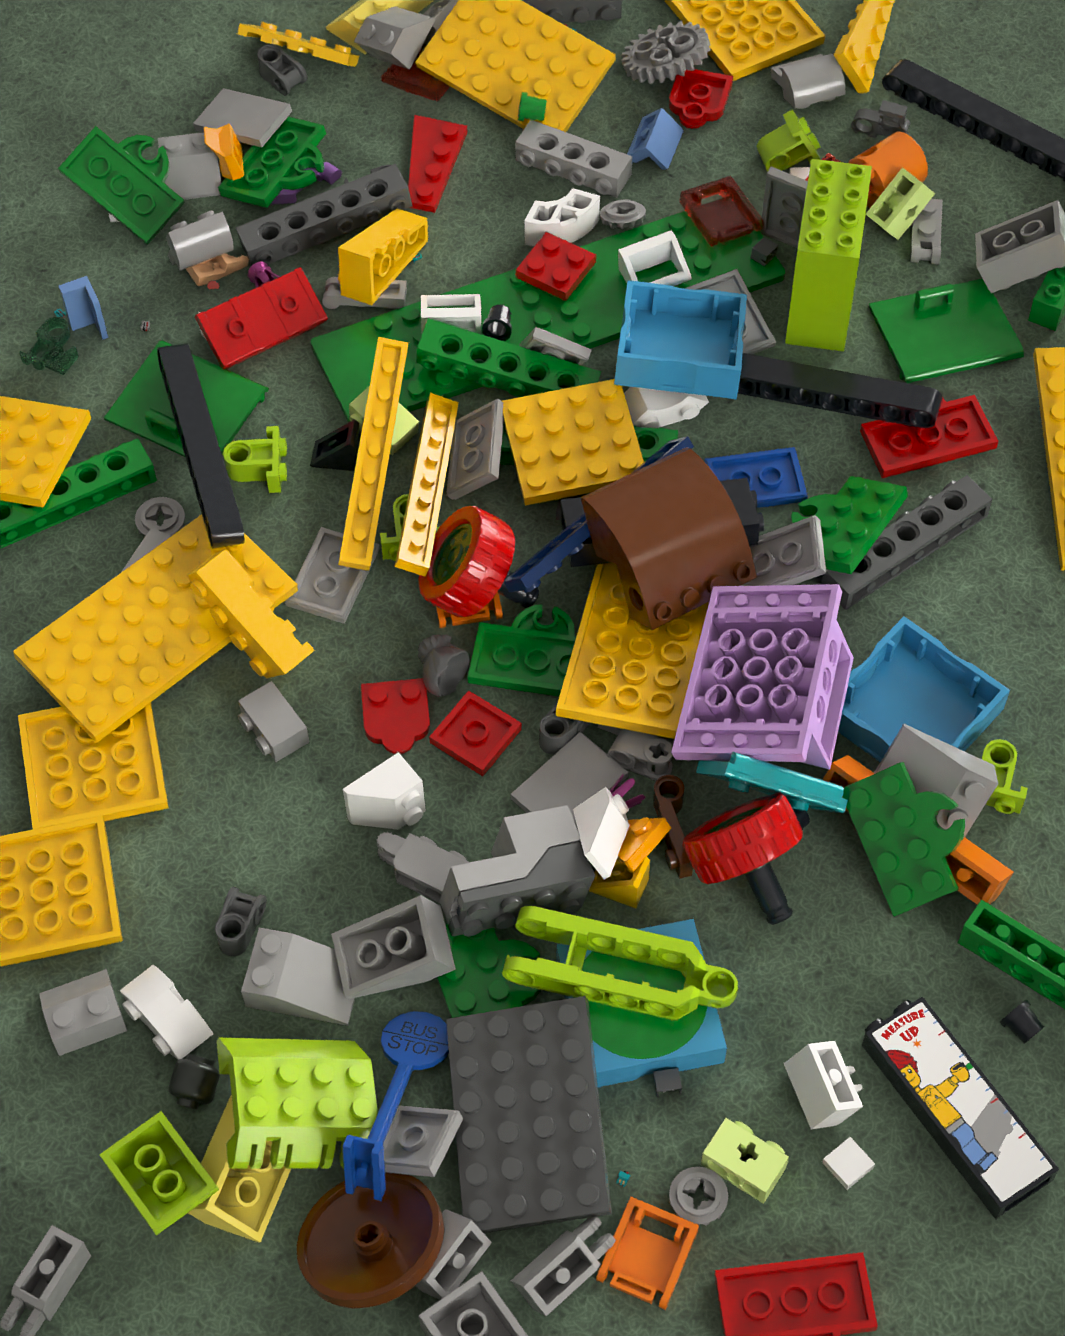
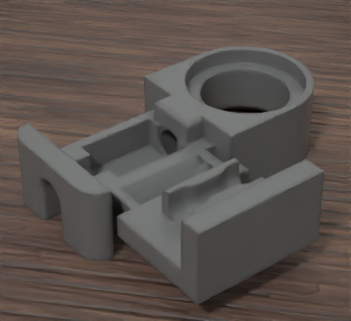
M883 100L879 111L867 108L860 109L856 112L852 121V130L855 133L868 134L867 136L876 138L877 135L888 137L895 132L909 134L910 121L906 119L908 106ZM859 120H867L872 126H865Z

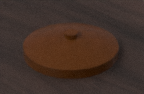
M385 1172L386 1190L381 1201L374 1200V1190L356 1186L353 1194L346 1193L345 1181L333 1187L317 1201L301 1226L297 1241V1260L304 1278L319 1297L331 1304L346 1308L378 1306L403 1295L428 1273L437 1259L442 1246L444 1220L435 1197L420 1180L408 1174Z

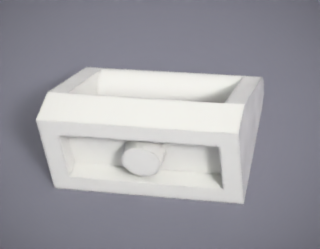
M672 230L618 250V269L626 283L628 280L638 281L636 272L668 260H672L678 272L650 283L676 286L691 280L687 263Z
M480 294L421 295L422 333L428 318L481 334ZM474 306V307H468V308H427V307Z

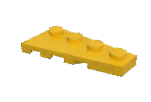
M261 22V26L242 23L239 25L238 35L261 38L260 41L279 46L285 45L287 49L307 54L309 52L312 53V56L347 66L356 67L359 56L350 53L351 48L335 44V48L326 46V40L311 36L310 41L301 38L302 33L286 29L285 33L276 31V25Z

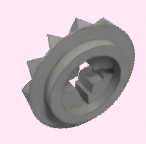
M632 200L613 201L604 206L600 211L602 223L609 225L612 229L616 227L621 229L625 227L633 228L634 225L642 224L643 219L646 218L645 207Z
M156 497L144 502L138 508L135 515V524L139 534H144L145 536L151 527L172 536L183 528L184 520H186L184 509L180 503L168 497ZM160 511H162V515L165 518L162 526L157 525L156 522Z
M705 1167L687 1168L680 1172L671 1183L669 1190L670 1205L677 1216L695 1224L707 1226L710 1222L720 1219L728 1203V1190L723 1179L713 1170ZM700 1183H702L704 1196L709 1198V1200L702 1201L700 1206L694 1209L693 1198L688 1196V1194L695 1193Z

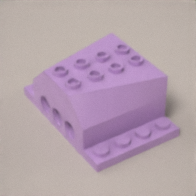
M839 584L713 586L671 751L675 760L730 761L732 752H736L761 761L801 762L830 770L853 663V655L836 620L842 596Z

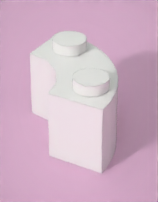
M572 188L566 196L559 200L549 202L535 200L524 221L525 245L535 246L545 232L570 243L581 239L599 221L600 196Z
M630 387L624 393L633 426L645 428H659L685 419H692L699 414L700 409L709 403L705 395Z
M154 965L119 990L126 1000L122 1003L125 1011L134 1021L139 1018L153 1032L155 1037L152 1041L164 1056L169 1053L180 1060L214 1034L188 999L184 1001L176 990L174 983Z

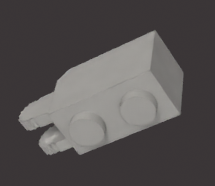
M387 831L386 833H380V836L376 839L377 847L379 848L378 856L383 861H386L387 864L393 866L397 883L440 903L439 900L451 866L469 863L462 854L456 851L448 852L437 847L434 841L424 836L419 838L409 833L407 838L404 839Z
M597 1215L587 1218L573 1232L566 1230L511 1280L535 1311L547 1316L598 1270L600 1266L598 1259L613 1246L616 1240L611 1233H607L601 1236L589 1248L585 1245L584 1241L602 1223Z
M53 1225L50 1227L13 1285L11 1294L14 1299L0 1321L2 1329L6 1331L11 1330L25 1309L32 1311V1313L23 1325L20 1336H35L45 1319L51 1321L91 1257L83 1241Z

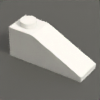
M607 787L573 809L584 855L604 880L611 875L629 828L626 812L629 811L628 806L619 794L613 796Z

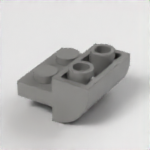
M818 54L771 67V78L783 88V98L794 108L804 109L809 107L810 104L820 101H832L836 97L846 94L843 72L833 54L824 56Z
M208 211L199 215L196 222L187 224L186 221H182L170 227L171 231L166 236L170 247L168 257L172 265L177 264L179 271L234 249L232 235L223 211L214 214L213 211Z

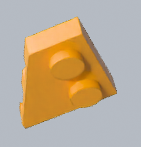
M645 817L628 820L629 828L617 860L621 864L624 863L630 872H634L670 831L671 826L665 818Z

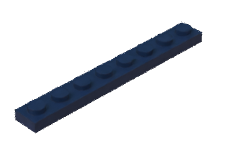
M688 436L670 440L633 472L683 448L688 447L692 449L694 445ZM585 513L504 580L503 583L509 592L523 590L527 593L541 584V577L556 571L562 566V559L577 553L584 547L582 542L587 538H591Z

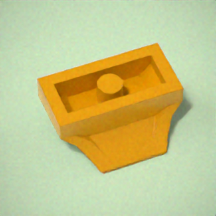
M230 123L217 129L204 127V143L218 156L222 176L231 180L244 177L242 145Z

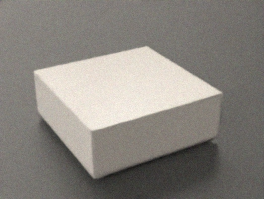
M851 1137L828 1154L822 1162L846 1190L875 1166V1163Z

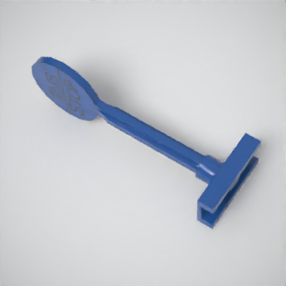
M413 1011L400 1014L389 1021L382 1031L381 1047L383 1053L397 1068L368 1139L347 1135L343 1144L345 1187L348 1194H353L356 1186L374 1190V1200H382L386 1190L383 1143L410 1076L414 1070L434 1067L443 1061L449 1053L447 1024L440 1017L428 1012Z

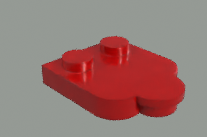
M697 69L684 71L685 76L677 74L669 97V108L674 114L679 115L681 124L687 128L695 129L702 127L706 121L720 119L724 113L733 85V76Z
M423 678L361 684L364 730L366 737L371 742L383 744V747L390 753L397 754L399 752L403 754L413 747L415 741L423 739L429 733L428 698Z

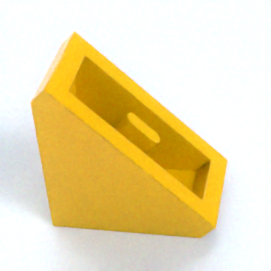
M646 857L634 872H630L624 863L621 864L616 859L611 875L605 880L595 870V878L589 891L636 909L649 881L650 859Z

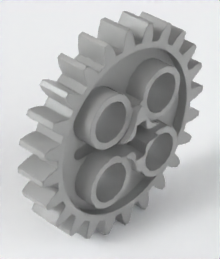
M680 21L676 26H673L672 22H669L667 27L658 25L657 30L648 29V34L638 35L639 40H631V46L625 47L626 52L622 53L623 59L621 61L627 76H631L633 81L639 79V82L643 83L648 79L649 84H652L656 79H659V82L662 83L668 77L670 80H674L677 74L685 76L684 71H693V65H701V59L707 58V52H710V41L705 28H700L699 24L693 26L692 22H689L683 26V22Z

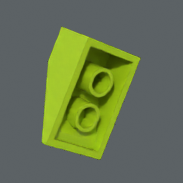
M162 1111L99 1154L111 1175L156 1236L219 1191L218 1186Z

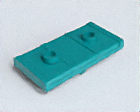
M732 752L730 762L699 760L696 770L698 774L730 782L728 788L748 793L749 789L768 795L782 793L787 797L792 808L807 812L808 808L813 810L844 813L848 801L842 798L843 786L736 752Z

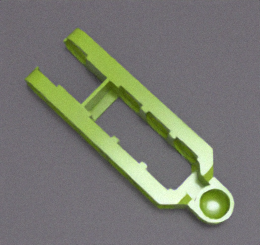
M535 906L520 908L515 925L516 929L520 933L533 938L570 946L566 963L538 957L537 960L507 955L502 971L503 977L515 984L571 997L586 996L588 1001L675 1021L696 1010L698 1004L712 1008H725L734 1002L738 991L736 976L730 970L706 964L701 953L691 941ZM590 950L681 971L686 978L684 988L676 993L650 987L649 983L643 981L641 985L615 979L614 975L608 973L607 976L584 972L582 968L586 952Z

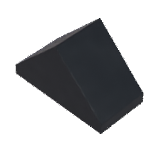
M354 419L315 441L310 466L355 471L361 437L359 422Z

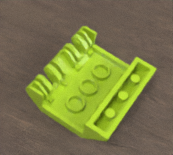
M218 1038L216 1041L219 1073L230 1074L235 1133L226 1143L229 1168L246 1169L249 1165L251 1169L261 1168L266 1141H272L270 1162L273 1169H281L283 1166L286 1169H317L319 1165L321 1169H329L332 1166L336 1141H342L339 1158L341 1168L344 1169L343 1144L347 1135L368 1139L378 1115L372 1062L355 1041Z

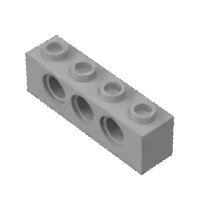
M534 120L528 122L515 142L516 161H519L524 166H533L551 176H560L568 179L575 185L590 187L602 195L609 194L618 197L632 175V156Z

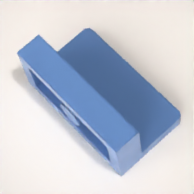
M660 108L642 117L627 155L632 156L633 163L650 157L661 169H668L682 136L683 129L663 108Z
M85 276L59 285L72 331L95 323L102 339L108 338L99 300L88 277Z

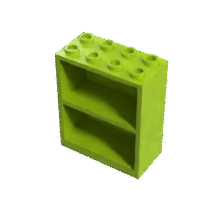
M811 159L785 344L844 352L860 259L872 166Z

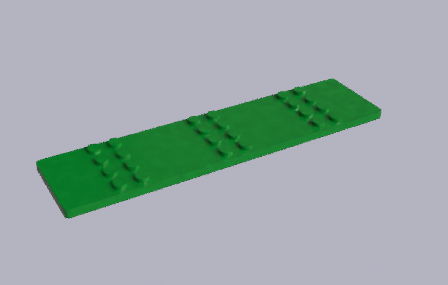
M730 195L580 246L596 254V263L566 301L516 278V269L440 295L480 294L481 335H483V322L488 317L491 307L494 305H504L511 311L512 325L511 336L504 342L519 346L531 331L538 327L591 349L620 338L627 283L618 269V250L672 230L678 240L691 274V280L674 286L683 289L737 269L749 292H753L782 282L785 278V269L776 256L765 267L750 258L752 248L763 238V235L740 199L736 195ZM668 260L638 271L635 274L638 282L650 283L677 273L678 270L672 260ZM421 301L311 339L312 351L348 423L350 422L349 404L370 386L378 337L408 343L399 403L409 412L426 407L430 393L449 399L483 387L479 382L466 378L457 379L450 373L440 370H428L421 364L416 363L417 347L422 336ZM474 306L427 307V308H468V307H474ZM446 350V351H444V352L447 353V354H454V353H456V352H454V351H452V350ZM474 359V360H473V361L476 362V363H483V362H484V361L481 360V359ZM502 368L505 372L513 371L510 368Z

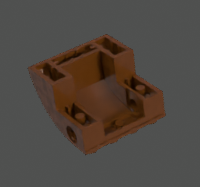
M683 448L580 497L596 556L616 564L631 620L648 627L650 630H654L709 602L713 586H741L757 578L749 542L732 500L710 467L691 448Z

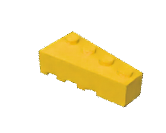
M397 208L338 247V281L340 282L341 296L372 306L428 242L427 218Z
M226 549L215 553L187 575L191 580L190 587L199 598H204L211 607L210 613L219 624H224L230 631L232 643L239 650L246 652L251 659L249 661L250 666L259 676H264L267 679L285 675L315 651L308 642L302 645L294 637L293 632L296 631V628L288 619L284 621L273 613L274 603L267 595L261 591L255 592L251 588L254 585V580Z

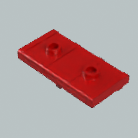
M301 267L195 315V319L222 369L235 366L316 328L328 320Z

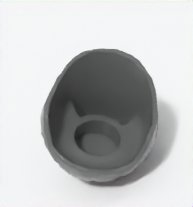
M447 634L432 635L424 639L418 646V658L423 664L425 687L436 697H443L455 692L457 684L466 674L470 663L467 651L456 648L455 645L451 644L450 640L452 637Z

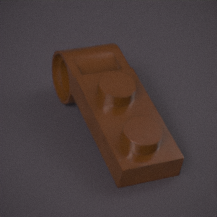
M663 775L654 784L653 806L658 818H665L671 826L670 831L662 839L665 840L668 848L665 850V858L669 869H676L678 877L681 879L692 876L693 867L683 846V839L685 837L676 816L683 806L684 784L677 776ZM666 793H670V794H673V795L676 796V797H674V798H665V797H663L662 795H663V794H666Z

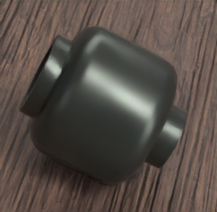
M187 1054L186 1059H180L176 1062L168 1090L173 1096L178 1097L177 1105L197 1110L199 1103L209 1104L213 1101L220 1078L219 1070L214 1067L215 1061Z

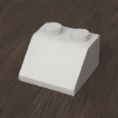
M399 752L343 789L347 818L354 825L399 830L406 824L411 826L417 823L426 811L423 781Z

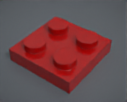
M545 232L516 269V278L566 301L596 263V254Z
M468 690L429 736L430 744L479 775L484 776L520 733L522 723Z

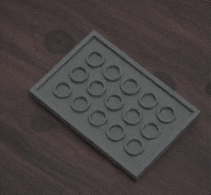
M586 996L446 1019L454 1110H459L463 1117L456 1132L463 1216L471 1219L483 1233L590 1218L595 1215L604 1216L612 1214L589 1004Z

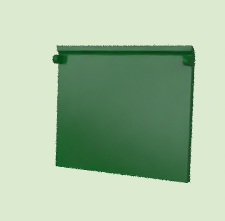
M983 278L955 285H941L919 290L914 294L869 303V308L900 370V379L904 380L905 383L1024 357V350L995 295L990 293Z
M161 340L105 415L104 420L185 457L157 355L158 347L171 346L172 344ZM192 354L220 451L223 454L224 448L227 444L231 443L258 402L262 403L265 400V393L268 392L269 388L228 369H222L221 366Z

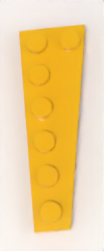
M863 0V4H859L855 10L856 18L850 20L848 24L849 33L842 36L834 53V57L858 93L869 92L895 0Z

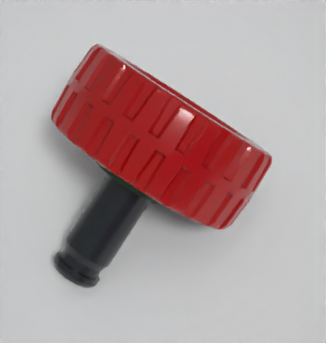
M476 506L462 507L444 521L435 534L429 570L425 577L419 575L418 578L419 590L423 598L436 607L457 617H469L478 613L493 599L496 593L515 603H520L524 608L531 607L538 599L539 589L536 587L527 593L523 590L508 591L503 582L513 573L509 571L515 551L513 530L506 522Z
M774 793L736 806L703 823L683 839V846L688 859L702 883H718L745 874L761 910L768 917L767 922L769 924H778L792 916L793 910L789 908L784 891L770 864L772 860L793 848L803 837V831L797 816L784 794Z

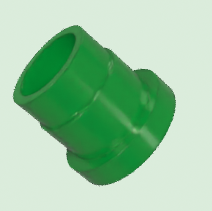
M522 92L518 121H524V119L543 121L547 100L528 96V93Z

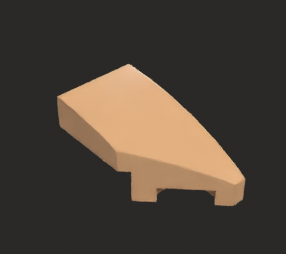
M225 253L188 267L186 270L196 285L202 286L208 284L211 280L216 281L247 267L249 259L244 255L234 257Z

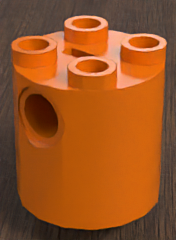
M903 132L891 134L849 161L851 164L872 166L867 200L869 208H871L902 167L921 182H924L928 175V165L922 148L911 136Z

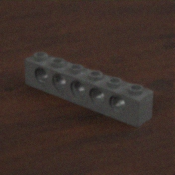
M394 164L236 227V231L251 266L257 262H265L269 265L340 235L347 234L352 230L374 223L397 208L401 210L412 207L409 188L397 165Z
M968 475L957 482L955 480L951 481L942 492L934 497L928 496L921 502L919 507L911 512L906 511L902 513L893 524L887 528L885 527L854 570L860 573L846 574L826 569V573L822 576L821 585L839 584L842 590L840 605L845 610L849 609L986 518L989 514L992 498Z

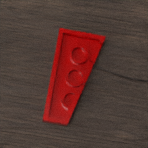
M414 115L408 185L412 201V207L410 208L432 213L436 212L468 133L467 125Z

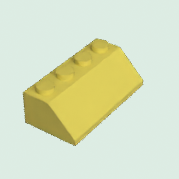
M360 0L328 24L326 29L363 54H366L367 52L354 42L366 17L394 6L419 13L434 0Z
M231 1094L201 1162L203 1168L218 1186L219 1191L188 1212V1214L207 1225L256 1242H261L291 1169H286L285 1166L281 1169L272 1168L270 1162L272 1141H266L261 1168L251 1169L250 1165L246 1169L229 1168L226 1143L235 1133Z

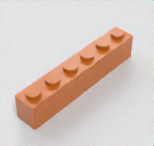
M847 755L832 762L830 770L828 769L822 780L843 786L844 788L874 773ZM963 838L958 848L945 857L959 888L957 891L977 905L981 900L988 904L995 901L1014 873L967 838Z

